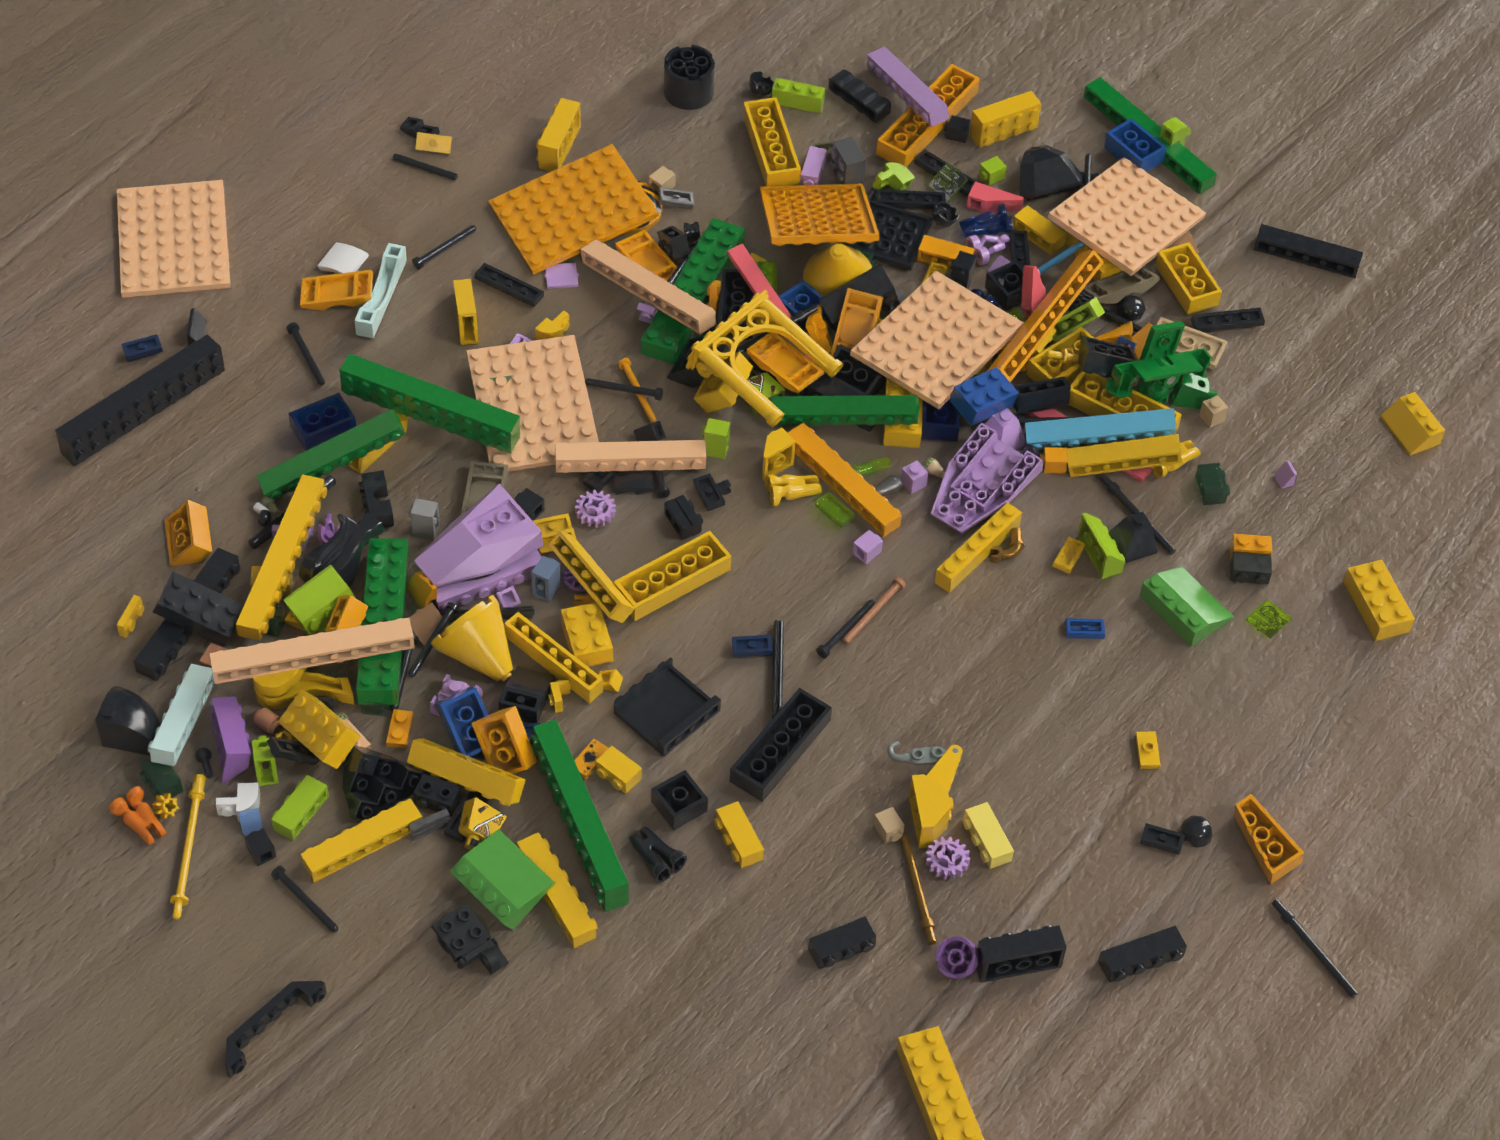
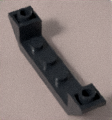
M323 981L290 982L228 1036L225 1060L227 1076L231 1078L235 1074H239L247 1064L245 1054L240 1049L245 1048L256 1034H261L272 1020H277L288 1006L290 1007L297 1002L299 997L310 1007L315 1003L321 1002L327 994L325 983Z

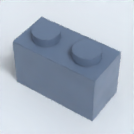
M542 556L531 572L532 595L550 602L561 586L560 563L555 559Z

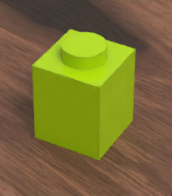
M995 156L980 163L979 177L990 186L1005 179L1007 166L998 156Z

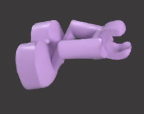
M1006 234L1000 237L983 235L981 240H979L977 235L966 238L965 246L975 248L976 262L979 266L988 264L991 254L1007 248V241L1010 238ZM985 242H992L994 244L989 249L983 247Z

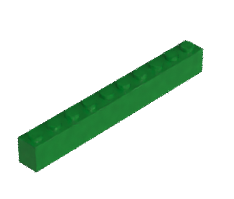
M1099 77L1085 85L1083 98L1113 123L1119 126L1132 118L1167 148L1162 164L1198 194H1202L1215 185L1217 173L1179 141L1173 145L1166 142L1160 137L1161 127L1108 82Z

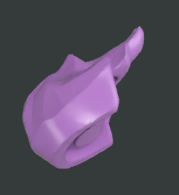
M330 513L324 519L325 527L321 524L318 526V540L321 545L327 543L340 528L338 526L335 530Z

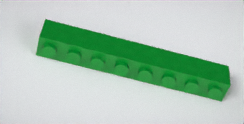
M917 395L772 396L771 402L784 413L783 418L777 424L778 426H799L802 423L814 426L824 424L833 426L839 424L851 426L857 424H867L870 426L875 424L911 425L918 424L920 408Z
M390 409L257 475L264 495L266 497L271 496L273 500H277L284 494L296 490L302 474L317 478L330 474L340 466H346L357 458L365 457L367 453L373 450L381 449L391 441L399 440L406 433L398 415L393 409Z

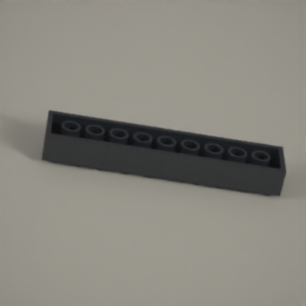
M207 334L55 429L61 454L73 466L84 462L88 457L101 451L110 443L115 442L121 436L131 432L132 429L140 424L145 423L154 415L159 414L168 406L175 404L179 399L190 394L201 385L206 384L212 378L220 375L225 371L221 346Z

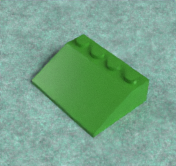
M1183 567L1157 573L1142 583L1139 596L1191 647L1234 619V616Z
M499 829L466 853L450 870L492 914L512 930L515 929L555 884L546 873Z

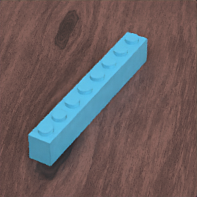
M1174 408L1025 423L1027 445L1034 446L1038 451H1041L1044 447L1061 448L1069 446L1074 448L1086 444L1092 446L1098 443L1107 444L1117 441L1176 434Z

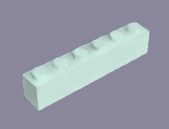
M191 664L188 671L184 672L181 685L177 686L174 699L170 700L169 710L163 714L162 724L160 727H157L155 738L148 745L151 762L175 766L215 684L212 668Z

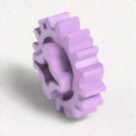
M593 490V494H590L587 491L586 496L580 495V500H576L575 513L577 519H581L582 524L587 522L588 527L594 524L595 528L598 527V524L604 527L606 521L611 523V518H615L616 504H614V499H610V494L603 495V491L598 494L596 490Z
M941 837L940 842L933 840V845L928 846L925 856L926 866H930V872L936 871V877L943 875L944 880L947 879V876L955 879V874L961 877L963 871H967L970 863V851L965 850V844L959 845V839L953 842L952 837H949L947 841H945L944 837Z

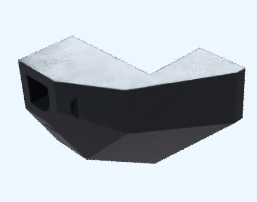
M1048 145L1031 147L1024 152L1020 164L1019 196L1026 198L1027 201L1037 199V196L1048 193L1049 195L1057 194L1059 190L1079 188L1084 183V175L1066 153Z
M354 745L344 762L342 784L351 817L363 821L376 816L383 810L394 807L397 803L413 794L424 772L386 754Z

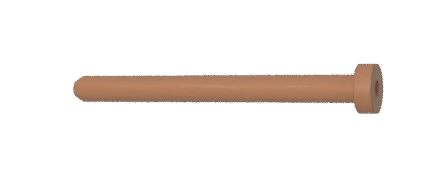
M900 577L894 578L892 581L893 585L843 638L844 643H850L898 590H903L906 586L903 579Z

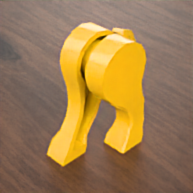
M307 668L252 677L255 697L258 703L271 710L288 707L301 689L313 696L334 697V699L342 703L354 705L353 692L348 678H333L319 673L305 672Z

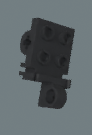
M465 903L432 924V929L437 934L441 947L446 953L452 955L455 963L459 961L457 965L459 969H463L479 958L492 975L509 963L499 949L496 939L493 937L490 940L491 935L468 903Z

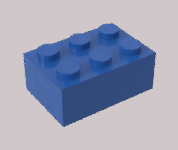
M1132 118L1107 132L1104 148L1120 160L1125 157L1138 168L1145 170V172L1164 162L1167 148Z
M995 367L954 386L949 401L965 420L973 426L1006 408L1013 407L1019 392L1000 370Z
M468 687L435 703L455 751L469 757L481 752L482 749L472 722L488 716V713L477 688Z

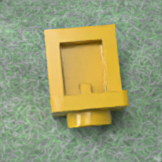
M557 680L550 683L548 701L549 705L554 707L555 713L563 712L561 695L570 694L569 680Z

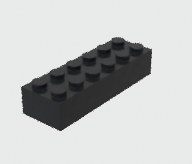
M798 688L730 768L729 782L763 802L831 721L832 707L803 689Z

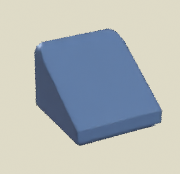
M258 808L238 813L244 836L249 835L253 831L263 829Z

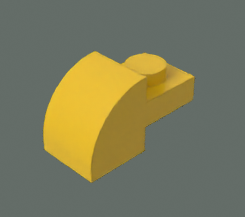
M563 311L553 321L545 318L535 328V340L563 337V331L565 332L570 326L569 313Z

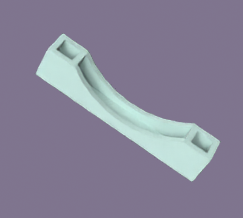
M388 243L383 254L378 278L372 291V298L360 307L355 318L356 335L374 338L407 262L406 246Z

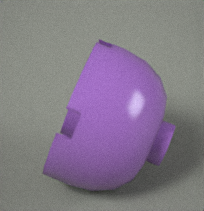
M952 936L943 940L938 946L936 961H938L939 970L945 976L959 979L965 978L975 971L979 963V954L975 944L969 939Z

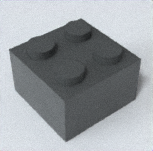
M853 137L833 141L830 168L835 172L838 182L841 184L864 183L866 159Z

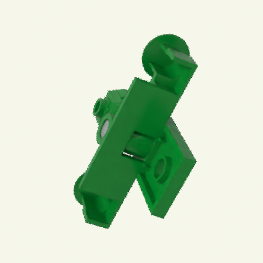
M1182 321L1151 326L1140 359L1114 365L1111 373L1114 379L1106 382V390L1118 398L1128 397L1132 393V381H1137L1139 376L1136 386L1137 392L1164 405L1168 401L1171 387L1179 381V375L1192 373L1207 378L1205 371L1209 367L1212 357L1205 348L1175 354L1185 327Z

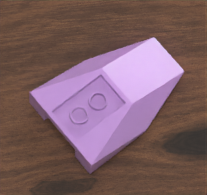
M981 422L948 463L931 515L962 534L1002 508L1007 502L1010 503L1043 471V459L1028 450L1024 455L998 440L997 431Z
M499 483L454 520L414 560V563L425 577L430 580L432 585L435 584L436 587L499 571L542 547V531Z

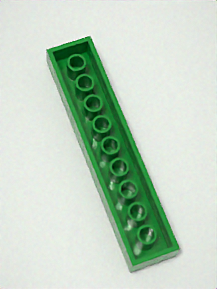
M712 218L673 285L707 305V302H709V296H707L708 285H711L714 280L722 282L723 269H730L733 264L727 255V251L742 243L744 245L745 228ZM658 310L641 338V354L674 365L694 331Z
M350 353L339 369L341 391L349 396H355L365 402L377 404L381 408L393 409L398 414H404L412 417L414 420H420L433 427L442 428L449 433L461 435L469 440L472 439L484 446L496 448L501 452L511 454L520 439V416Z
M372 538L369 540L364 604L368 608L366 617L362 621L363 626L405 618L409 564L408 539ZM402 650L359 658L356 689L358 705H398Z
M557 720L533 726L534 735H531L534 746L532 748L535 756L539 758L540 771L542 774L545 773L547 787L549 790L552 789L554 793L552 794L553 801L561 809L559 811L560 817L568 825L566 827L568 836L575 841V852L582 857L581 865L584 872L588 871V881L591 888H595L597 892L595 896L598 905H602L605 912L628 905L629 883Z

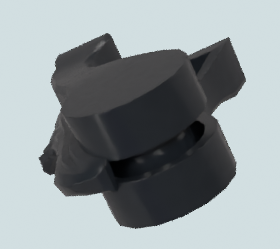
M368 512L364 515L363 520H360L358 523H355L347 516L338 514L337 518L340 528L327 543L315 547L308 553L300 566V579L308 582L331 565L348 587H350L355 579L365 545L369 544L370 539L379 538V535L386 531L382 522Z

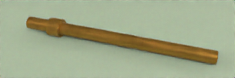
M904 835L901 837V842L922 917V929L926 932L928 944L934 945L937 943L933 930L935 928L934 922L929 915L909 836Z

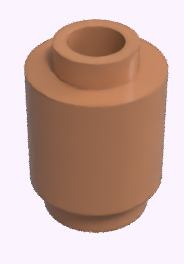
M268 708L258 709L255 712L254 724L269 735L275 736L276 733H280L283 729V726L278 722L280 717Z

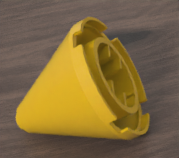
M835 244L817 251L810 257L803 271V280L824 297L870 270L872 266L869 260L858 250L843 244Z
M492 595L488 597L489 601L486 604L483 601L449 625L442 633L443 637L441 638L438 635L432 640L431 645L435 650L496 681L502 680L505 682L512 676L513 665L499 602Z

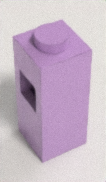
M809 147L801 173L800 185H819L826 162L827 149Z

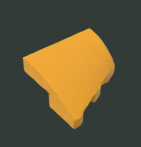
M817 305L818 311L809 315L806 329L809 336L829 353L832 351V340L826 321L821 316L822 307Z
M1132 321L1127 322L1095 337V339L1117 343L1119 336L1131 340L1133 323Z
M421 571L416 572L409 579L407 590L420 610L430 604V601L437 599L436 585H431L430 580Z

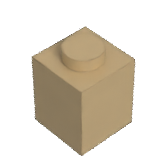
M662 166L649 176V185L657 192L659 188L673 189L675 187L676 174Z
M1217 395L1203 401L1199 416L1211 428L1225 422L1229 407Z
M893 807L875 814L873 825L885 844L891 841L895 842L903 836L905 825Z

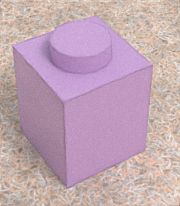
M918 460L902 468L901 482L910 494L926 487L928 472Z
M868 530L853 542L852 554L864 564H868L882 552L883 540L879 535Z

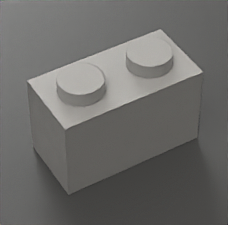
M416 498L414 504L410 505L408 516L411 517L409 527L412 528V536L435 540L440 527L438 503Z

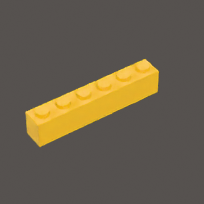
M1179 434L1067 449L1070 477L1182 463Z
M1007 502L937 568L935 583L950 593L990 555L991 548L1002 544L1011 535V529L1020 526L1022 512Z
M560 530L549 542V547L610 619L623 623L635 608L575 537Z
M517 612L504 623L505 634L508 640L552 675H555L557 679L569 680L570 689L590 704L603 693L602 677L522 614Z
M424 738L412 741L407 763L414 765L413 767L420 771L426 770L431 772L430 775L433 777H443L448 779L447 782L463 785L465 790L482 793L481 796L485 798H495L499 800L500 804L505 806L519 803L526 780Z
M411 799L401 801L394 807L383 810L370 819L361 821L357 826L345 829L341 834L328 838L315 847L306 849L300 854L302 865L315 883L410 834L409 824L423 819L422 815Z
M538 832L516 842L517 847L555 882L543 898L572 947L577 948L596 939L597 923L594 918L588 916V909L583 901L580 902L578 899V892L575 886L569 884L566 871L560 869L557 856L551 854L547 839H542Z

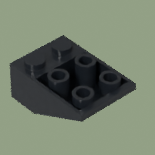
M517 666L503 689L498 702L499 710L516 706L522 722L538 723L550 693V683L554 682L555 675Z

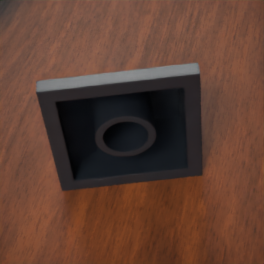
M1144 512L1125 517L1109 531L1111 539H1114L1118 551L1120 554H1123L1125 563L1156 554L1158 551L1152 525Z

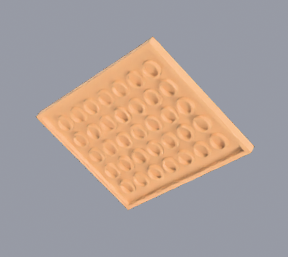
M1123 157L1050 211L1047 218L1132 276L1155 258L1158 251L1166 249L1204 219L1206 213L1198 206L1189 202L1185 197H1182L1161 183L1157 178H1154L1145 170L1138 168L1130 160Z
M223 180L117 189L122 298L231 288Z
M935 271L851 350L850 355L914 395H917L922 400L940 409L950 399L954 386L969 380L1019 331L1024 322Z
M574 335L466 350L476 400L520 416V439L514 450L509 454L501 452L496 448L485 446L489 463L508 465V472L555 465V443L599 442Z

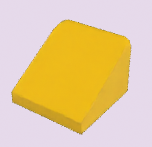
M617 669L600 671L599 676L603 678V690L618 693L623 680L622 675Z

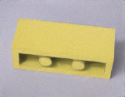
M988 802L966 809L962 820L966 830L970 831L974 846H978L982 861L987 863L989 869L1012 862L1014 850Z

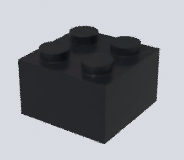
M1014 260L987 273L985 288L1004 310L1022 302L1023 267Z
M686 770L651 789V802L673 830L678 829L708 811L707 796Z

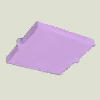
M576 263L556 264L545 269L546 274L544 278L547 281V289L578 287L579 273L577 272Z

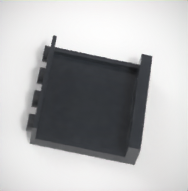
M671 657L661 662L653 672L647 673L643 680L638 684L632 685L627 693L623 696L620 695L614 701V714L663 757L716 715L721 708V699L716 695L710 698L673 667V659Z

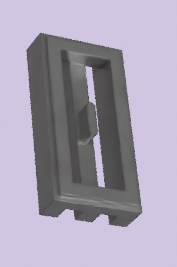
M659 188L658 199H660V205L693 209V192Z
M447 809L409 824L412 840H417L447 827L450 822V815Z

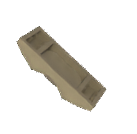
M1145 267L1139 269L1132 276L1125 271H1121L1087 284L1082 291L1092 295V298L1097 297L1099 303H1118L1122 298L1128 297L1133 293L1143 294L1159 281V276Z
M471 461L461 515L499 483L506 490L508 465Z

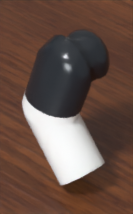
M257 502L253 506V510L260 514L258 524L265 527L268 522H271L272 513L268 508Z

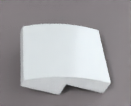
M336 242L317 266L320 271L334 272V274L356 272L369 255L354 246Z

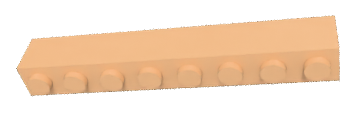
M705 440L555 443L556 473L706 469Z

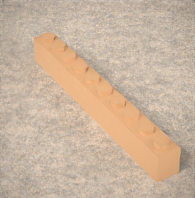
M596 239L580 249L583 264L701 335L716 325V313L712 307L705 305L700 300L695 299L675 285L670 284L640 264L610 248L605 243Z
M399 618L393 621L377 622L376 624L365 626L360 625L354 628L338 629L326 633L321 632L315 635L299 636L270 643H259L253 646L238 647L225 651L220 650L210 653L215 684L413 649L415 646L410 618Z

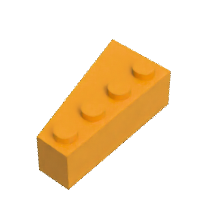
M1252 794L1235 804L1233 816L1270 885L1302 864L1303 850Z

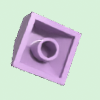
M1008 408L994 414L986 422L985 425L997 431V439L1014 450L1019 451L1027 445L1019 420Z

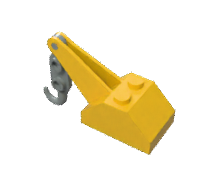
M899 741L891 743L887 750L892 760L916 766L936 764L927 776L924 774L912 775L908 796L918 849L928 848L929 845H933V840H937L947 829L948 820H951L953 799L948 794L963 750L959 745H952L948 750L934 746L914 748L905 754L898 755L893 751V748L900 744Z

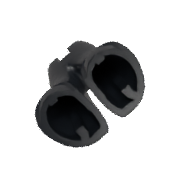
M646 826L640 829V834L644 840L636 833L629 837L632 846L645 860L652 876L658 883H662L670 878L671 870L676 874L686 863V854L668 846ZM653 851H655L663 861H661Z

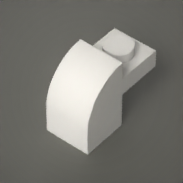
M238 783L237 797L216 798L218 815L226 817L237 815L238 822H240L238 813L256 808L259 809V783Z

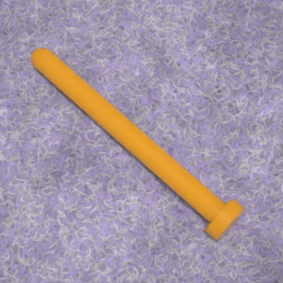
M621 359L618 362V366L621 370H624L631 386L640 387L630 367V359ZM636 394L649 422H656V417L645 395Z

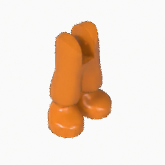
M136 786L127 793L126 801L122 797L112 801L109 805V811L113 815L123 817V822L135 831L148 845H151L155 841L148 831L152 828L159 838L164 837L167 833L150 805L146 802L142 803L144 791L141 787Z

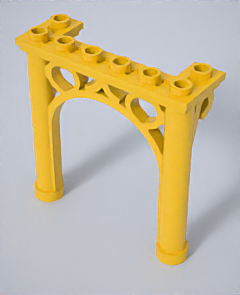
M765 289L760 294L756 293L749 303L745 302L737 313L733 312L727 321L720 322L713 332L709 331L701 342H695L691 347L692 352L687 357L686 368H691L692 370L696 368L704 378H709L714 374L722 379L767 420L766 423L774 427L781 421L784 413L745 379L737 369L735 351L744 339L762 332L782 335L796 345L831 378L841 370L843 363L838 359H834L768 299V291ZM756 319L758 325L754 324L752 321ZM746 320L747 326L740 327L739 325H741ZM729 333H732V335H733V339H732V340L729 339V338H726V336H727ZM724 344L729 347L730 351L721 353L716 347ZM728 359L729 365H727L723 360Z

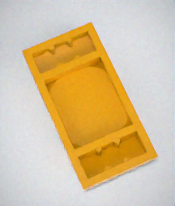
M646 230L615 243V247L620 254L640 264L665 281H668L677 268Z
M365 270L302 278L300 306L305 309L324 311L332 306L344 305L355 307L363 304L372 298L373 271Z
M851 288L847 289L831 356L840 344L852 350L876 327L883 297Z
M769 332L747 348L746 351L760 369L770 372L783 387L796 393L805 389L824 374L820 367L776 333Z

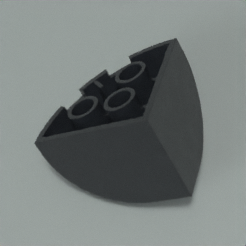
M114 686L108 691L95 719L102 746L150 756L148 745L150 741L154 740L157 727L161 726L155 711L141 696L119 686Z

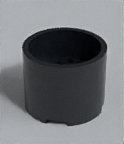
M697 45L673 48L664 59V96L671 105L685 110H694L706 106L714 96L715 62L712 54L707 49Z

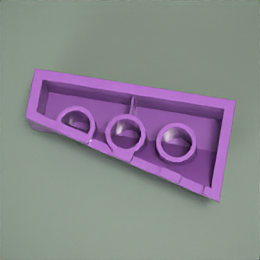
M236 697L212 698L210 706V718L213 734H215L216 751L219 750L218 764L219 768H223L221 775L222 783L228 782L247 769L250 759L253 758V748L249 747L248 732L245 733V719L241 718L242 708L241 705H238Z

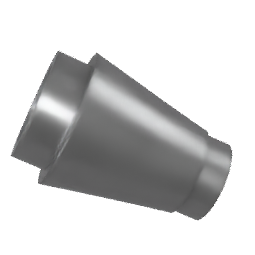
M895 474L888 476L875 489L881 496L899 492L903 485L900 478Z

